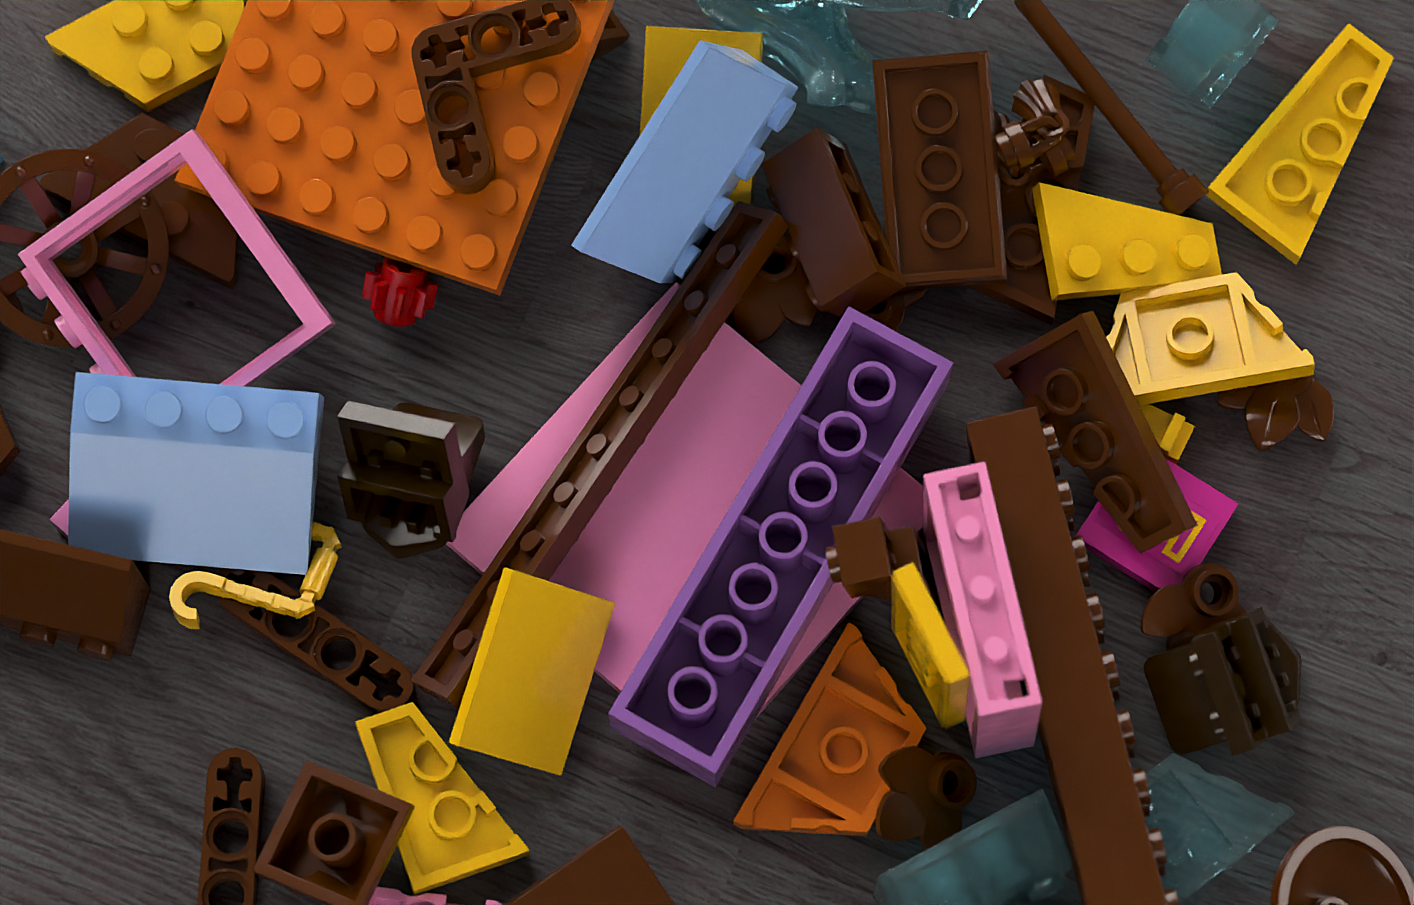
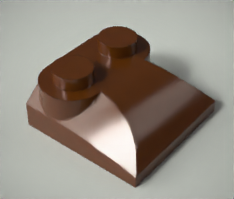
M306 760L252 871L262 878L283 886L296 895L307 896L326 905H368L415 806Z

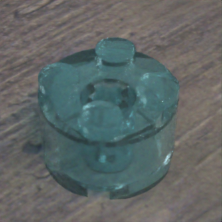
M1190 0L1172 23V27L1167 32V37L1164 40L1160 39L1145 61L1199 104L1203 102L1211 108L1242 67H1245L1265 42V39L1279 23V20L1272 16V12L1257 0Z

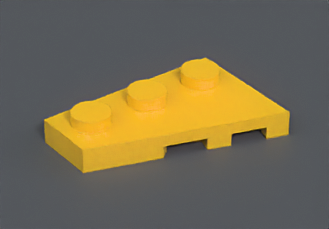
M1040 182L1032 189L1052 301L1118 295L1121 292L1222 275L1213 223Z
M413 702L355 721L356 729L377 789L415 806L397 844L414 896L530 855L528 847L517 834H514L496 811L494 804L458 763L457 757Z

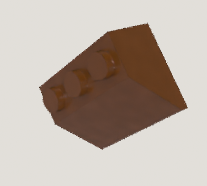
M0 529V626L19 630V637L21 639L41 646L54 647L56 639L78 644L77 651L79 653L100 660L110 661L114 653L132 656L151 591L133 560Z

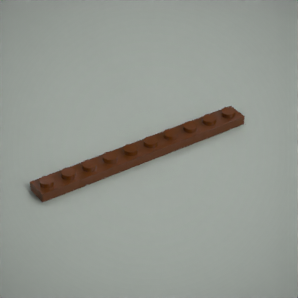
M740 201L737 202L411 679L423 692L457 709L460 708L503 568L519 571L546 581L550 580L788 229L789 225L777 212Z

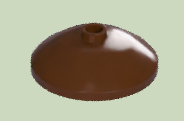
M1348 826L1328 827L1305 835L1288 850L1274 878L1270 905H1414V884L1401 860L1377 837L1358 828Z

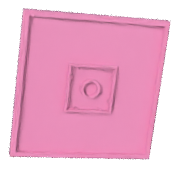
M677 282L672 285L463 512L456 531L457 537L453 543L447 542L446 545L481 575L489 567L680 287ZM725 322L549 580L550 582L615 602L594 672L619 693L625 686L801 388L797 381ZM900 468L872 518L881 517L888 530L913 526L919 535L923 530V485ZM842 582L832 585L757 717L864 596L851 598L842 586Z

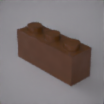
M816 127L762 163L770 186L766 189L768 198L773 207L783 215L785 222L789 225V233L785 236L787 245L795 258L802 263L809 279L805 282L806 292L812 303L820 311H828L842 318L849 306L863 314L906 287L849 149L844 142Z

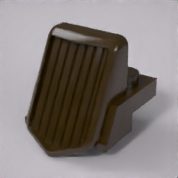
M347 401L337 415L348 459L337 475L347 519L362 522L365 532L397 559L437 550L447 542L453 543L457 537L456 531L470 494L468 486L485 440L483 421L478 417L412 403H400L390 410Z
M1262 607L1211 625L1193 637L1191 642L1157 653L1148 658L1144 663V673L1172 750L1178 754H1187L1227 741L1232 756L1256 749L1267 738L1291 731L1302 721L1297 708L1300 697L1301 655L1271 622L1266 620Z

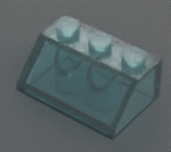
M1041 788L878 876L873 898L877 905H1011L1029 895L1032 902L1037 903L1065 886L1061 877L1068 873L1073 863L1049 800Z

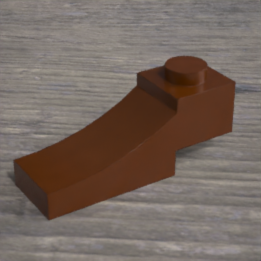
M881 517L832 526L835 545L826 547L829 573L833 583L842 582V586L851 598L866 596L891 600L893 572L913 562L936 608L939 609L928 551L913 526L888 530Z

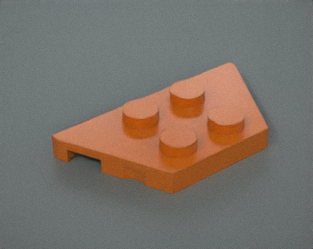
M848 622L733 820V825L738 828L851 836L868 835L876 821V812L882 797L891 790L881 778L878 766L891 752L903 747L918 746L927 728L912 706L907 704L897 690L896 683L885 667L880 666L862 640L863 635L855 625Z

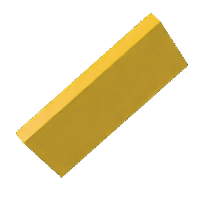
M912 562L893 572L891 629L941 728L948 730L965 721L970 673Z

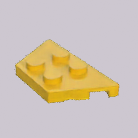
M114 0L50 33L45 38L53 53L60 57L63 55L87 69L90 76L107 87H115L122 91L126 99L149 112L217 76L247 0Z
M1237 272L1121 292L1113 315L1114 323L1111 332L1106 336L1139 405L1314 375L1315 364L1313 356L1307 349L1301 351L1283 331L1281 320L1269 307L1261 305L1255 299L1253 289Z

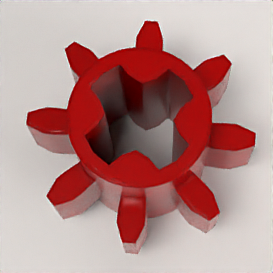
M385 257L383 263H376L374 272L366 271L361 298L372 300L370 310L373 311V315L377 320L391 326L405 327L413 325L417 318H424L425 309L433 310L438 283L428 281L429 272Z

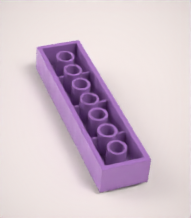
M848 306L608 713L610 729L716 788L834 584L829 573L826 558V547L835 545L832 526L872 518L949 385L953 367L952 361Z

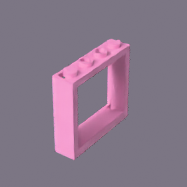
M193 129L18 253V256L26 265V268L20 271V273L28 282L29 289L39 300L47 296L50 298L61 314L54 321L63 336L75 349L83 344L96 362V364L89 368L90 372L136 377L52 260L188 163L303 323L220 384L250 387L337 324L205 140Z
M985 462L924 474L923 534L943 622L970 673L965 717L974 757L976 759L1032 747L1035 743L1042 701ZM1024 679L1028 692L1026 697H1023L1020 680Z

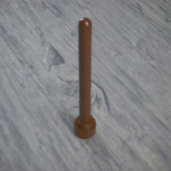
M1014 0L1015 6L1160 185L1156 189L1162 197L1158 203L1165 212L1180 216L1204 197L1209 191L1194 173L1189 176L1183 168L1177 171L1041 0Z

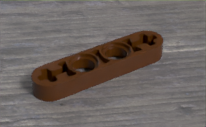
M222 568L218 573L219 576L225 577L228 580L233 581L235 579L241 583L252 577L254 578L252 580L253 587L269 593L276 591L279 595L289 597L292 600L302 596L269 572ZM216 595L221 607L230 616L373 713L379 714L413 702L416 686L411 681L412 675L410 670L401 661L318 605L314 604L315 611L307 614V625L303 632L294 637H284L279 635L274 628V621L278 613L265 609L262 619L257 620L254 617L262 612L259 606L255 607L238 602V600L233 602L232 598L228 599ZM335 640H346L351 642L356 648V657L353 663L343 670L330 669L322 660L325 647ZM369 656L376 659L369 665L371 672L381 679L388 681L394 674L400 676L397 684L402 694L397 699L387 695L382 702L377 700L378 690L376 686L364 676H361L357 687L351 684L352 681L363 673Z
M225 749L214 757L208 768L198 905H212L211 896L214 889L219 884L227 881L237 882L243 887L245 893L243 905H257L259 875L252 870L261 852L265 776L264 770L256 757L244 749ZM233 763H241L244 771L252 775L251 781L241 782L239 787V802L242 806L252 804L251 812L236 808H226L217 811V804L219 802L226 805L231 804V789L227 782L220 779L222 774L232 772ZM227 822H241L247 826L249 832V839L245 847L239 852L231 854L220 851L215 841L218 829Z

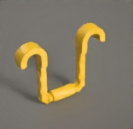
M313 521L312 540L321 541L323 546L315 551L299 590L302 594L300 598L292 600L289 597L276 593H269L249 585L235 583L225 577L209 572L193 571L185 573L176 579L170 589L169 599L174 617L181 625L189 629L200 630L197 609L185 605L186 599L197 592H205L228 599L232 598L238 600V602L255 607L259 606L275 613L295 617L296 619H301V617L314 612V604L322 599L337 563L338 555L336 551L341 548V543L334 528Z

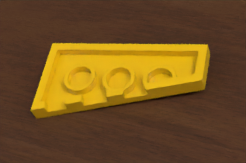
M1348 23L1208 187L1209 192L1206 196L1297 265L1394 57Z

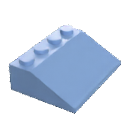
M699 41L571 246L584 254L660 284L675 283L678 277L684 280L703 253L698 248V245L709 228L716 231L731 212L734 202L729 197L740 179L747 182L761 165L765 152L760 150L766 138L772 130L779 132L791 118L797 105L791 99L799 87L742 49Z
M76 372L70 427L68 545L136 561L306 575L310 563L324 397L320 393Z

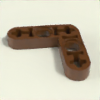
M526 0L431 26L423 30L415 38L411 48L412 62L437 166L447 185L454 191L462 194H475L486 188L492 181L495 173L494 158L474 77L561 54L571 49L577 43L581 34V21L572 3L568 0ZM556 12L560 20L568 21L559 25L560 34L549 36L547 30L540 27L547 24L546 15ZM525 19L529 30L536 29L528 32L533 43L525 45L524 36L517 24V21ZM494 26H503L512 32L510 46L499 54H490L481 48L483 34ZM465 35H468V43L476 56V59L468 61L465 52L460 50L465 48L460 39ZM443 43L448 51L456 52L446 55V65L437 68L432 60L426 59L434 56L433 46ZM450 96L463 97L468 101L469 105L466 117L456 124H446L438 119L439 105ZM476 131V135H475V136L470 135V134H472L473 132ZM464 138L466 148L473 159L481 160V162L472 166L473 175L463 178L459 170H452V167L458 166L461 161L458 147L453 139ZM444 139H450L447 142L443 143Z

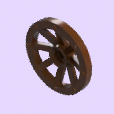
M54 149L25 157L0 174V209L10 195L20 187L47 230L44 233L0 223V241L28 247L64 221L35 177L60 170H78L69 212L70 217L91 202L96 175L116 184L132 171L104 155L80 149ZM148 191L80 240L81 253L76 259L68 260L61 254L52 260L70 286L73 278L78 277L103 319L97 323L109 339L127 331L147 313L157 299L166 278L170 256L169 234L162 210L151 191ZM138 217H142L147 233L148 258L100 247V241ZM96 264L144 275L134 295L120 310L117 309L95 272L94 267ZM26 265L0 279L1 323L18 335L33 342L58 348H74L63 336L54 321L61 314L50 298H48L42 322L22 312L8 299L7 296L28 285V282L20 273V271L26 268Z

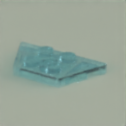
M1174 753L1145 774L1152 803L1149 805L1150 817H1146L1145 822L1148 830L1153 828H1159L1167 857V864L1164 865L1166 876L1160 877L1163 890L1175 889L1179 905L1185 903L1291 820L1295 814L1289 806L1279 801L1275 804L1243 789L1244 785L1222 775L1214 776L1203 771L1200 765Z

